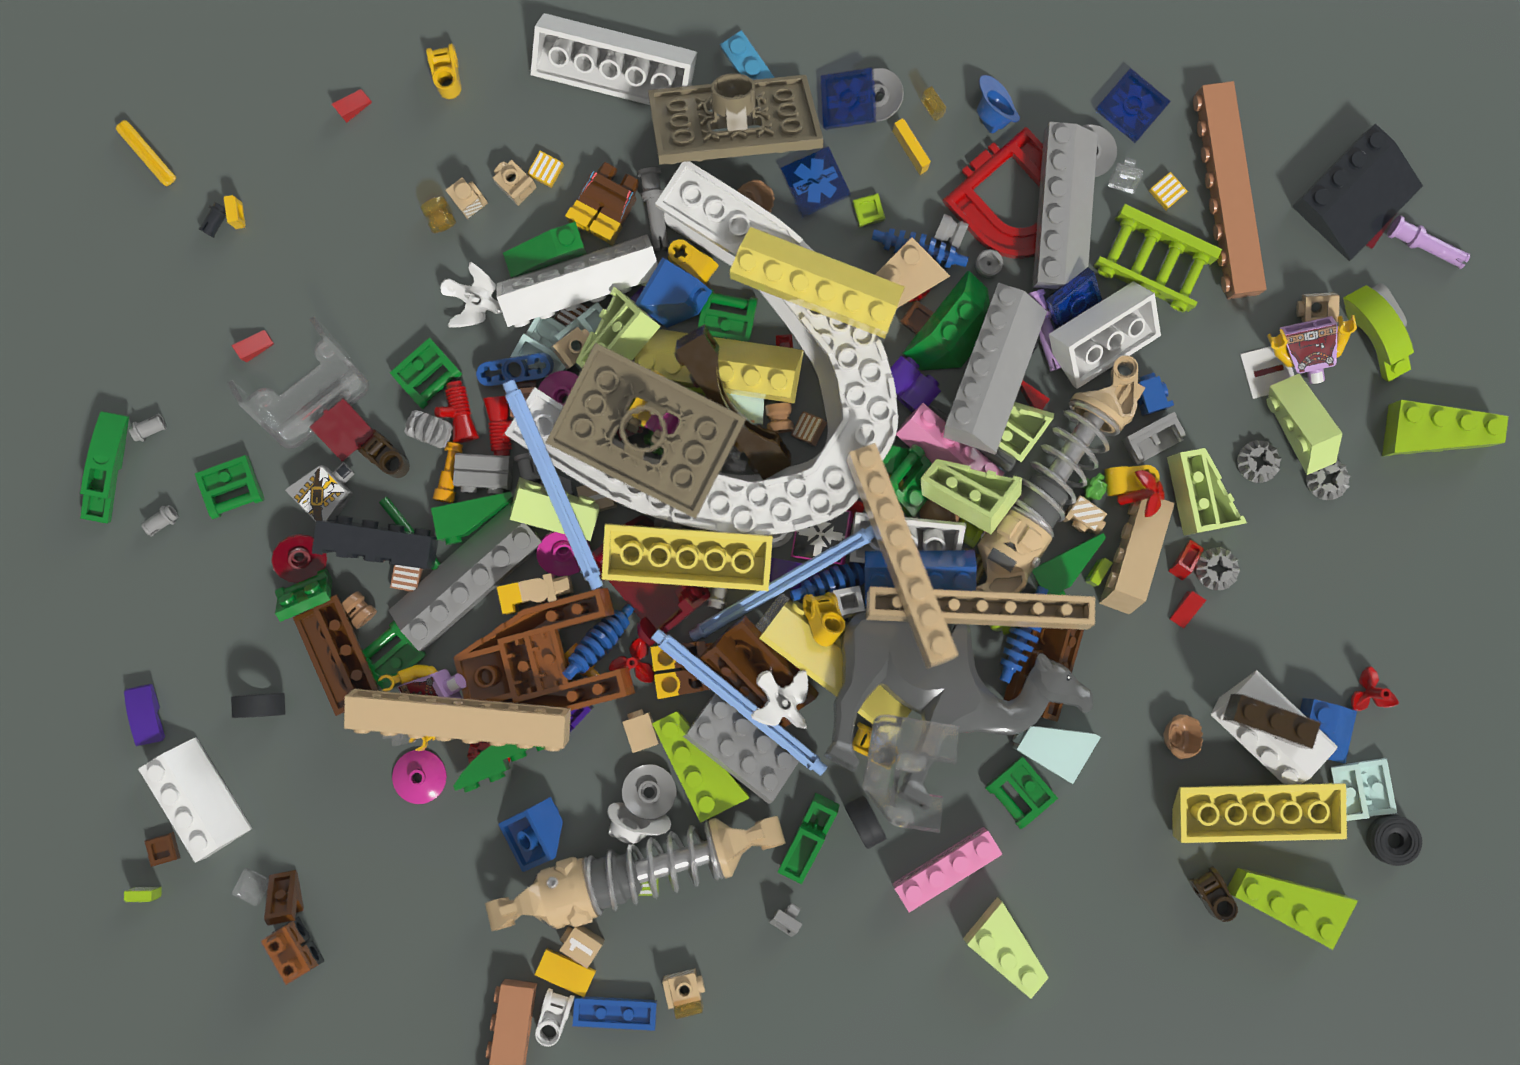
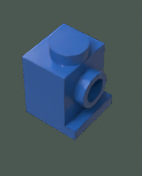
M1150 373L1139 377L1140 382L1138 384L1145 387L1144 392L1137 401L1142 416L1174 406L1173 400L1167 401L1168 389L1165 382H1161L1160 376L1156 377L1155 373Z

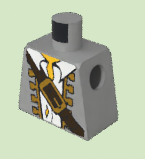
M344 462L334 472L328 467L320 465L289 486L285 491L315 521L334 520L336 515L340 514L353 496V492L345 483L355 473Z

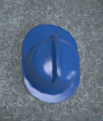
M981 76L979 86L982 98L977 107V114L988 132L993 134L998 129L1005 128L1010 122H1019L1020 117L1005 87L991 76Z

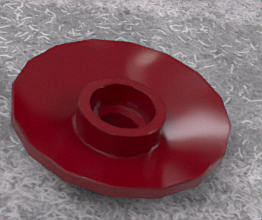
M297 534L288 536L277 544L273 550L271 561L274 571L280 578L288 582L299 583L317 575V571L326 567L327 554L312 553L314 537ZM295 553H304L300 557L294 556Z

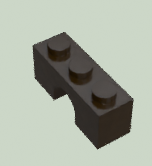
M1231 694L1223 717L1224 721L1246 729L1272 735L1277 740L1306 749H1313L1321 722L1243 694Z

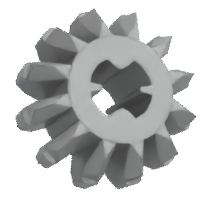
M415 410L408 417L404 432L407 436L437 448H444L447 441L450 440L453 427L443 419Z

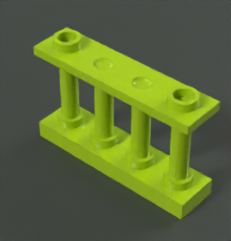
M1124 204L1115 218V221L1120 222L1121 229L1107 259L1100 256L1093 267L1098 269V273L1104 277H1115L1128 284L1133 281L1155 293V297L1170 303V306L1177 311H1191L1198 302L1189 298L1200 272L1204 265H1211L1219 258L1222 249ZM1137 230L1143 233L1146 239L1131 270L1116 263L1131 231ZM1160 241L1169 245L1168 248L1170 250L1156 280L1152 281L1142 276L1141 272L1155 243ZM1184 252L1192 256L1194 262L1178 293L1165 287V284L1179 254Z

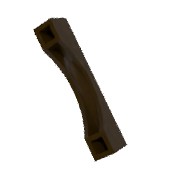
M704 324L678 339L674 355L678 363L682 367L686 366L691 373L689 377L693 385L697 389H702L705 398L745 417L730 401L723 388L718 364L720 346ZM745 417L746 421L734 444L740 453L744 452L749 458L748 464L755 474L759 473L761 478L765 480L791 466V453L778 433L767 430Z

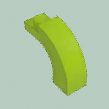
M1367 285L1343 297L1347 319L1350 320L1351 316L1354 315L1356 325L1368 335L1375 347L1381 377L1389 382L1411 370L1409 355L1413 354L1414 350L1409 334L1400 317L1387 300Z

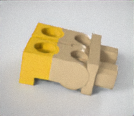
M551 573L543 575V579L535 578L497 587L502 613L507 615L518 613V605L552 602L559 600L562 595L574 593L571 577L563 576L556 578Z

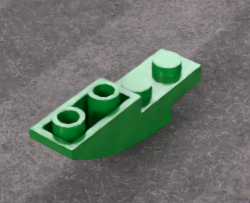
M101 411L90 442L80 494H83L80 519L107 524L111 522L118 470L122 469L129 416Z
M506 743L504 746L490 745L461 773L453 786L455 791L463 788L466 793L479 788V781L489 778L491 783L506 777L504 771L511 769L507 758L510 757L512 762L527 756L526 750L529 749L518 748L517 744ZM533 746V747H532V748L536 747L537 752L544 749V747H540V746Z

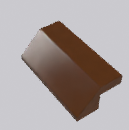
M338 595L332 596L328 602L293 617L335 716L345 713V696L353 689L380 691Z
M744 616L730 626L699 659L761 709L765 707L768 699L765 691L757 685L756 679L761 672L770 671L777 685L783 688L793 682L794 676L799 671L785 657L760 639L762 633ZM809 682L806 700L796 705L798 711L814 701L819 694ZM782 717L779 725L783 728L791 724L785 717Z
M1042 628L1041 633L1032 630L1030 634L1038 637V642L1035 643L1027 640L1026 644L1034 647L1032 652L1023 650L1022 655L1029 658L1026 662L1019 660L1017 665L1023 668L1020 672L1017 670L1014 672L1010 683L1007 685L1003 700L1011 701L1018 697L1026 677L1034 667L1036 658L1040 653L1044 654L1048 659L1061 663L1072 673L1084 629ZM1049 702L1041 717L1058 722L1063 704Z

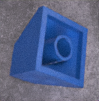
M662 258L635 305L661 325L668 328L698 315L706 304L712 290L699 279L667 259Z
M1303 698L1300 711L1307 718L1321 722L1319 729L1338 746L1337 750L1328 760L1345 764L1357 711L1316 699Z
M551 797L498 824L522 872L556 858L563 820Z

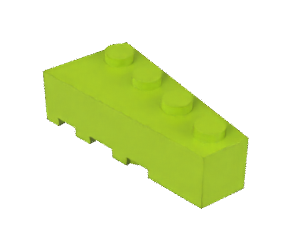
M1399 400L1388 405L1382 456L1491 447L1502 444L1506 441L1509 416Z
M679 710L652 723L700 823L750 798L749 793L733 775L683 737L691 725Z
M1237 868L1227 887L1232 896L1332 950L1358 900L1346 895Z

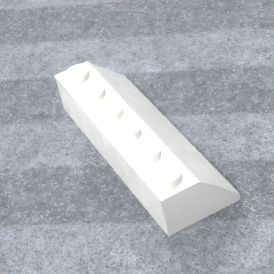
M544 13L535 25L531 75L650 105L648 90L691 86L697 51Z
M647 234L497 283V299L507 326L522 327L527 325L531 319L552 317L555 315V311L562 309L570 311L581 306L580 303L589 300L591 302L604 300L606 295L611 293L613 287H616L622 293H626L632 289V286L639 284L646 286L658 263Z

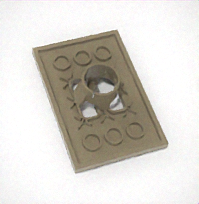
M726 74L716 78L712 84L648 90L659 164H676L679 162L823 148V136L806 75L752 80L742 74ZM752 125H759V126H761V127H758V128H747V126H752ZM727 128V131H712L714 129Z
M595 343L545 443L696 519L746 418ZM634 398H640L647 402L644 406L628 411ZM647 410L650 411L651 415H658L663 431L657 429L653 434L651 442L655 443V445L640 449L637 444L631 445L626 438L625 429L636 434L642 421L631 415ZM667 412L679 418V425L673 434H667V426L663 418ZM619 428L621 437L625 442L624 449L613 443V438ZM660 446L663 447L664 455L658 464L654 465L644 460L645 452H652Z

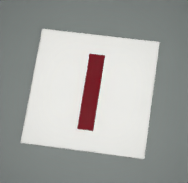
M1271 346L1240 354L1253 399L1269 395L1271 385L1294 376L1293 369L1286 367L1274 355Z

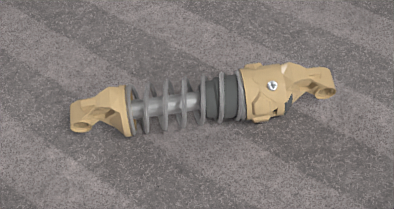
M1125 355L1115 361L1111 370L1112 386L1096 391L1075 393L1069 402L1071 410L1063 412L1065 417L1077 424L1073 432L1070 434L1059 427L1052 428L1058 437L1066 441L1060 451L1047 444L1041 445L1043 451L1054 457L1055 460L1049 469L1038 462H1030L1031 467L1041 474L1032 475L1029 480L1022 479L1020 497L992 534L984 531L981 535V540L977 546L987 575V582L977 586L976 592L1020 593L1025 589L1029 575L1040 564L1041 556L1052 541V537H1054L1053 527L1057 522L1065 520L1064 505H1071L1076 502L1075 494L1069 486L1080 488L1087 485V479L1082 470H1095L1098 468V461L1094 453L1109 451V443L1105 436L1118 435L1134 417L1137 401L1144 392L1145 387L1138 384V363L1133 357ZM1127 366L1131 370V374L1127 376L1121 375L1117 368ZM1096 435L1104 443L1105 447L1103 449L1089 446ZM1085 452L1092 459L1094 465L1079 464ZM1073 470L1079 474L1082 483L1068 481ZM1067 492L1071 496V500H1068L1069 498Z
M774 816L757 821L748 830L732 829L717 818L709 819V822L706 820L704 824L707 841H704L698 829L691 825L687 832V847L683 846L677 834L672 831L669 832L667 836V853L663 852L658 841L650 837L646 846L647 859L643 858L641 852L634 844H629L626 853L621 855L610 849L605 857L598 859L590 855L588 858L582 857L577 859L570 857L557 861L555 866L539 870L532 885L514 900L504 897L485 903L491 931L515 925V920L521 915L534 916L553 930L565 927L566 925L578 927L593 921V918L601 916L604 909L612 907L616 911L618 909L617 905L626 903L630 898L633 904L637 905V896H639L643 888L642 883L648 881L652 895L657 899L659 896L656 884L657 878L668 875L672 889L677 893L679 886L676 873L688 869L693 884L698 887L697 866L708 864L713 878L717 881L719 878L723 879L725 877L726 879L732 877L742 854L751 846H761L762 850H766L786 843L779 818ZM693 833L699 842L697 844H693ZM672 837L679 848L677 850L672 848ZM652 843H653L654 847L656 848V850H657V852H658V854H659V855L653 856V857H652ZM632 849L639 861H636L634 856L631 855Z

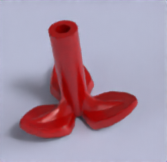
M1145 470L1135 471V475L1145 488L1118 495V503L1124 505L1147 499L1144 516L1151 517L1161 507V500L1165 498L1164 488L1160 481L1156 482L1155 477Z
M638 637L632 641L629 647L632 657L627 658L621 655L610 663L608 669L609 671L629 667L630 671L632 668H635V676L638 680L651 683L654 681L655 675L653 667L649 663L640 662V659L648 654V645Z
M1371 666L1361 673L1359 679L1361 686L1366 689L1365 692L1355 691L1352 696L1351 706L1355 711H1362L1368 708L1370 698H1373L1374 703L1378 707L1387 708L1399 704L1397 697L1389 689L1375 688L1379 681V676Z

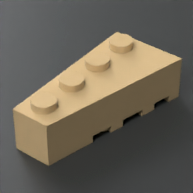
M913 238L875 274L905 286L897 308L950 277Z
M1147 499L1130 504L1128 509L1130 518L1123 527L1121 533L1122 540L1115 553L1114 563L1099 604L1131 614L1146 602L1174 507V503L1161 500L1160 509L1151 517L1144 516Z

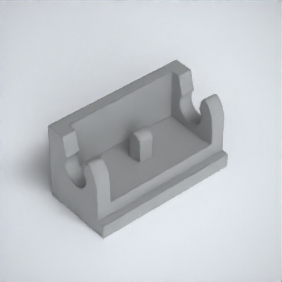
M1173 412L1122 439V442L1136 466L1183 441V437L1186 434L1176 413Z

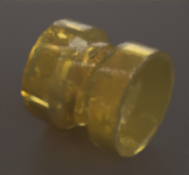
M445 197L430 199L421 206L424 216L429 219L428 225L432 233L443 232L456 224L453 214L447 210L448 203Z

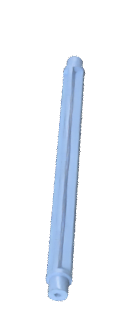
M514 380L502 384L507 394L505 395L585 581L588 580L592 590L601 587L603 583L599 576L601 574L521 389L518 390Z
M872 526L860 529V531L844 539L839 544L832 546L769 583L768 591L757 590L702 623L697 624L696 628L689 631L690 637L693 641H697L702 637H708V635L731 621L738 619L788 588L795 586L833 564L845 555L852 553L865 544H869L876 537Z
M660 629L654 633L651 638L659 644V648L683 665L685 669L729 705L737 709L739 713L782 748L786 749L810 771L813 770L820 776L825 772L828 766L820 760V757L781 725H765L752 719L753 711L759 707L699 658L691 654L688 649L671 635H666Z

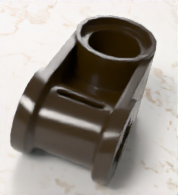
M374 429L372 437L363 447L359 446L357 450L384 473L394 478L404 477L410 468L408 459L386 437ZM398 458L400 461L399 467L391 471L389 467L390 462Z
M1210 867L1209 872L1199 878L1189 880L1194 892L1203 902L1211 916L1223 922L1232 921L1237 916L1238 906L1215 867ZM1221 901H1226L1227 910L1224 914L1219 915L1217 905Z

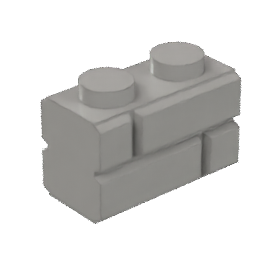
M455 454L453 485L460 487V492L477 493V489H487V494L497 495L502 494L504 490L511 491L513 459L510 456Z

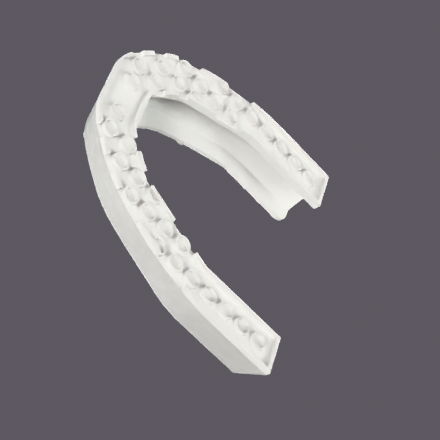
M690 161L681 163L655 203V206L664 212L665 222L671 229L731 267L750 227L812 250L799 235L777 217ZM759 290L785 323L813 365L822 392L828 428L827 441L823 450L815 458L799 465L787 467L765 480L759 474L734 475L719 473L696 519L546 444L545 442L563 405L536 388L533 389L526 403L553 465L599 494L641 513L690 527L727 533L770 535L797 531L824 523L841 515L857 501L860 495L847 464V456L849 452L876 443L882 461L887 455L895 439L898 426L894 379L886 352L878 336ZM514 418L504 434L527 448ZM613 438L614 445L624 449L625 445ZM644 457L645 461L654 465L660 462V460Z

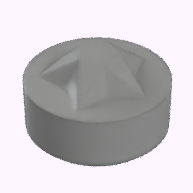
M992 249L982 251L975 262L977 272L987 278L996 276L1003 267L1002 256Z

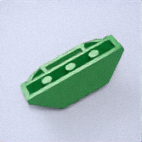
M967 271L902 354L905 357L912 358L919 365L920 370L962 367L973 352L990 306L988 288L970 271Z

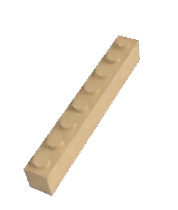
M876 443L851 451L847 456V464L926 668L928 669L953 660L958 656V652Z
M869 588L867 591L866 620L909 622L896 588ZM933 590L945 622L949 624L1084 630L1095 625V597Z
M353 689L345 696L344 728L354 729L355 733L361 734L377 731L381 732V735L394 736L399 733L408 734L409 738L415 739L432 736L438 741H449L453 738L462 739V742L468 744L486 741L492 746H504L507 743L517 744V747L522 749L540 746L544 747L547 751H559L564 749L569 741L571 708Z

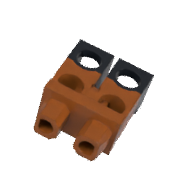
M299 916L295 918V921L286 923L261 941L286 985L324 962L313 940L301 946V943L309 939L310 935Z

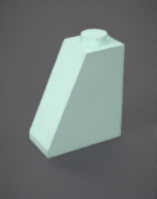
M1032 725L1026 731L1014 735L1012 741L1015 744L1012 748L1073 784L1101 737L1089 732Z

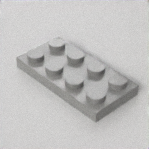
M716 693L712 695L683 736L768 804L774 801L799 763L786 749L782 748Z

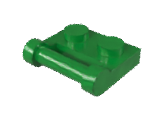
M712 290L701 310L698 328L705 324L713 337L750 342L758 298L750 297V299L714 293V290ZM715 303L747 309V314L744 316L710 308L711 304Z
M428 338L390 372L393 378L421 409L429 405L428 401L442 390L447 383L463 375L431 338ZM444 365L447 371L419 394L416 388Z
M913 444L908 449V455L889 478L901 510L907 517H914L928 500V498L922 495L921 478L932 463L925 456V451L916 444ZM916 463L917 467L899 488L898 484Z
M244 455L195 473L211 519L221 517V513L251 502L259 503L264 501V495L258 485L249 456ZM245 485L248 486V493L218 504L216 503L215 496Z
M324 568L317 571L315 576L290 587H280L275 590L277 597L275 615L280 622L331 600L332 579L328 570Z
M394 620L383 634L362 650L375 681L382 689L389 688L392 683L389 678L378 681L380 677L386 674L395 676L398 671L417 665L427 656L424 651H418L400 631ZM397 635L401 641L374 664L370 658Z
M1020 756L985 786V789L990 794L993 793L1016 820L1015 824L1019 829L1026 827L1058 799L1023 756ZM1008 781L1030 807L1028 812L1023 813L1001 787L1005 782Z

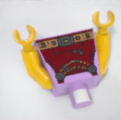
M1354 315L1348 321H1343V317L1338 316L1339 326H1337L1334 318L1330 316L1280 327V334L1278 336L1271 337L1270 334H1267V338L1273 348L1274 355L1286 367H1294L1297 373L1307 372L1308 382L1317 384L1325 381L1323 368L1336 365L1337 358L1342 355L1350 335L1357 329Z
M414 665L398 671L395 676L386 674L378 680L380 681L384 678L391 680V686L382 689L385 692L390 691L394 688L395 684L400 682L402 684L398 686L400 693L461 699L463 697L459 691L466 687V681L461 674L457 673L451 677L447 669L437 671L434 666ZM423 737V744L421 747L417 748L416 751L425 750L427 748L428 741L431 739L434 741L435 737ZM410 738L409 742L412 743V742H414L416 739H415V738Z

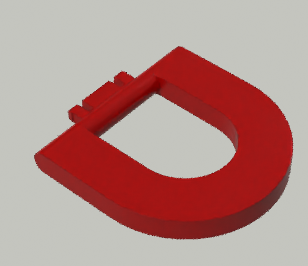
M1024 127L1001 149L993 142L988 147L993 155L985 149L971 161L969 165L975 171H972L968 166L962 169V173L967 179L942 200L959 221L969 224L967 230L982 246L997 251L1001 256L1015 259L1035 256L1037 223L1026 228H1015L1005 224L976 194L974 189L1010 157L1040 187L1043 144L1027 127Z

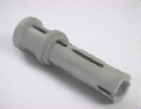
M644 168L637 173L638 177H641L643 193H641V198L647 204L653 251H660L659 239L661 240L662 250H666L670 245L668 243L664 212L655 206L656 201L664 191L661 189L659 178L661 168Z

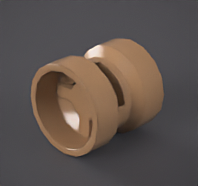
M776 403L765 406V413L769 420H771L767 424V430L776 433L794 431V423L788 419L792 412L791 403Z
M360 591L353 593L342 603L346 615L351 618V624L356 629L365 625L377 613V610L372 605H368L364 601L365 597Z

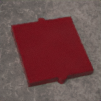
M344 398L329 410L325 409L324 414L309 426L341 461H344L359 446L362 447V444L373 435V429Z

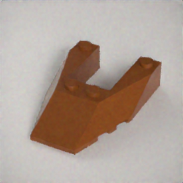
M600 588L523 609L507 622L496 627L491 633L480 638L454 656L453 659L457 673L461 674L466 681V687L462 689L463 698L571 708L572 711L635 694L629 667L573 682L563 675V671L567 668V663L558 630L614 615L608 588Z

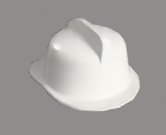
M621 802L612 803L607 810L608 816L611 819L609 835L628 844L638 843L647 835H661L670 830L671 821L666 814L656 819H641L633 815L626 808L625 804Z

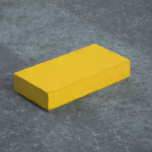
M903 118L894 123L892 132L919 175L928 171L931 161Z
M547 948L535 975L579 996L585 997L596 970L590 967L585 968L575 960Z

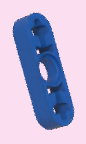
M543 352L491 360L482 363L477 368L476 375L478 381L485 386L500 385L511 380L519 382L538 379L549 375L553 371L554 361L550 355ZM539 358L542 363H546V367L542 369V372L540 368L529 370L528 365L539 362ZM511 362H517L521 366L522 372L519 377H515L509 372ZM488 369L491 371L501 369L502 374L493 376L491 380L490 376L485 375V371Z

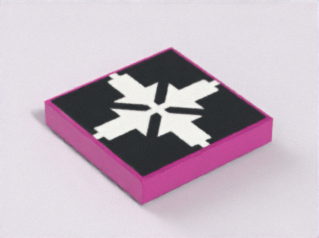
M846 510L829 521L795 531L791 557L810 560L848 538L853 512ZM846 555L833 564L844 565Z

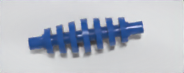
M890 228L889 232L886 231V233L874 229L871 240L883 243L885 245L884 249L889 251L890 245L895 246L894 254H896L911 238L915 240L916 232H911L909 239L904 238L906 232L904 230H900L899 236H895V229ZM921 234L917 243L932 258H935L939 265L941 261H946L945 268H950L954 264L966 267L969 257L957 254L958 252H955L956 247L951 246L950 250L947 251L945 250L946 243L941 241L939 248H936L937 239L931 237L929 245H926L927 235Z
M850 562V566L845 563L839 567L836 565L829 568V571L825 569L820 572V577L818 574L811 576V583L808 579H805L801 582L800 588L790 591L791 599L796 601L804 598L807 594L822 596L834 590L855 587L856 585L861 586L865 583V563Z
M1038 586L1035 594L1047 595L1048 590ZM1012 626L1010 627L1009 632L1017 635L1016 640L1010 637L1006 639V642L1013 645L1012 650L1004 647L1003 653L1009 655L1007 660L1001 658L1000 663L1003 664L1004 669L999 678L1000 680L1010 683L1014 672L1022 670L1023 667L1017 665L1019 660L1026 662L1029 658L1022 655L1023 650L1032 652L1034 647L1026 644L1027 640L1037 643L1039 639L1030 633L1032 630L1041 633L1042 628L1021 627L1017 629Z
M626 604L620 611L614 610V615L606 616L601 622L594 625L586 633V636L582 638L580 645H577L574 653L568 658L570 665L563 671V675L571 680L578 672L584 674L589 670V667H593L605 654H608L612 650V646H615L618 638L622 636L624 630L629 626L628 617L634 612V608Z

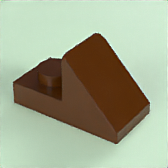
M292 870L269 875L264 915L267 926L295 921L296 913L302 912L304 909L297 871Z

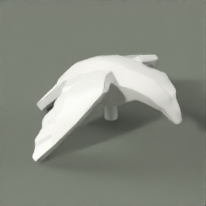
M469 262L468 266L470 273L474 277L472 286L462 285L449 278L444 279L440 284V291L443 295L458 297L466 303L462 313L450 319L448 327H465L484 322L486 310L495 314L502 313L499 302L491 297L497 288L496 284L482 269L472 262Z
M805 670L799 671L794 676L793 682L783 688L777 685L770 671L761 672L756 679L757 685L765 691L768 701L765 707L753 711L752 719L765 725L776 726L781 718L785 717L796 727L807 728L804 717L796 708L797 704L803 703L806 700L808 692L807 672Z

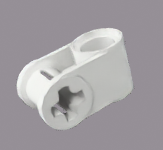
M548 988L535 1033L539 1044L549 1047L557 1043L569 1017L575 996L570 995L566 997L554 993L553 989ZM543 1026H553L556 1029V1035L554 1037L545 1036L542 1030Z

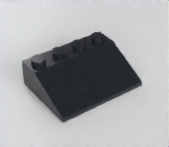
M1375 123L1350 146L1292 207L1348 261H1351L1423 185L1396 142Z

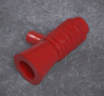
M462 381L447 383L445 393L448 407H436L434 410L435 416L437 418L450 417L452 419L453 443H466L477 440L479 435L470 416L472 413L466 387L463 386Z
M506 397L483 398L489 418L490 450L496 456H510V450L512 449L511 439L504 433L513 420H508L509 404Z

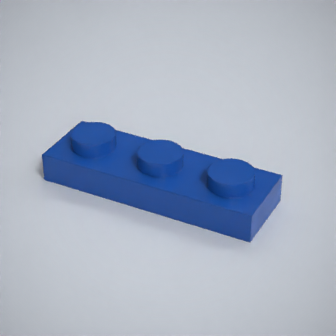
M575 996L573 1026L655 1031L657 1000Z

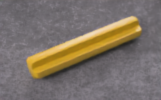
M123 120L116 125V131L162 184L170 186L175 182L176 176L130 123Z

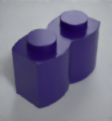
M900 356L890 368L895 384L896 399L913 413L922 403L926 406L931 404L941 392L938 388L940 384L931 375L928 374L925 377L918 371L919 365L912 358L907 357L905 359Z

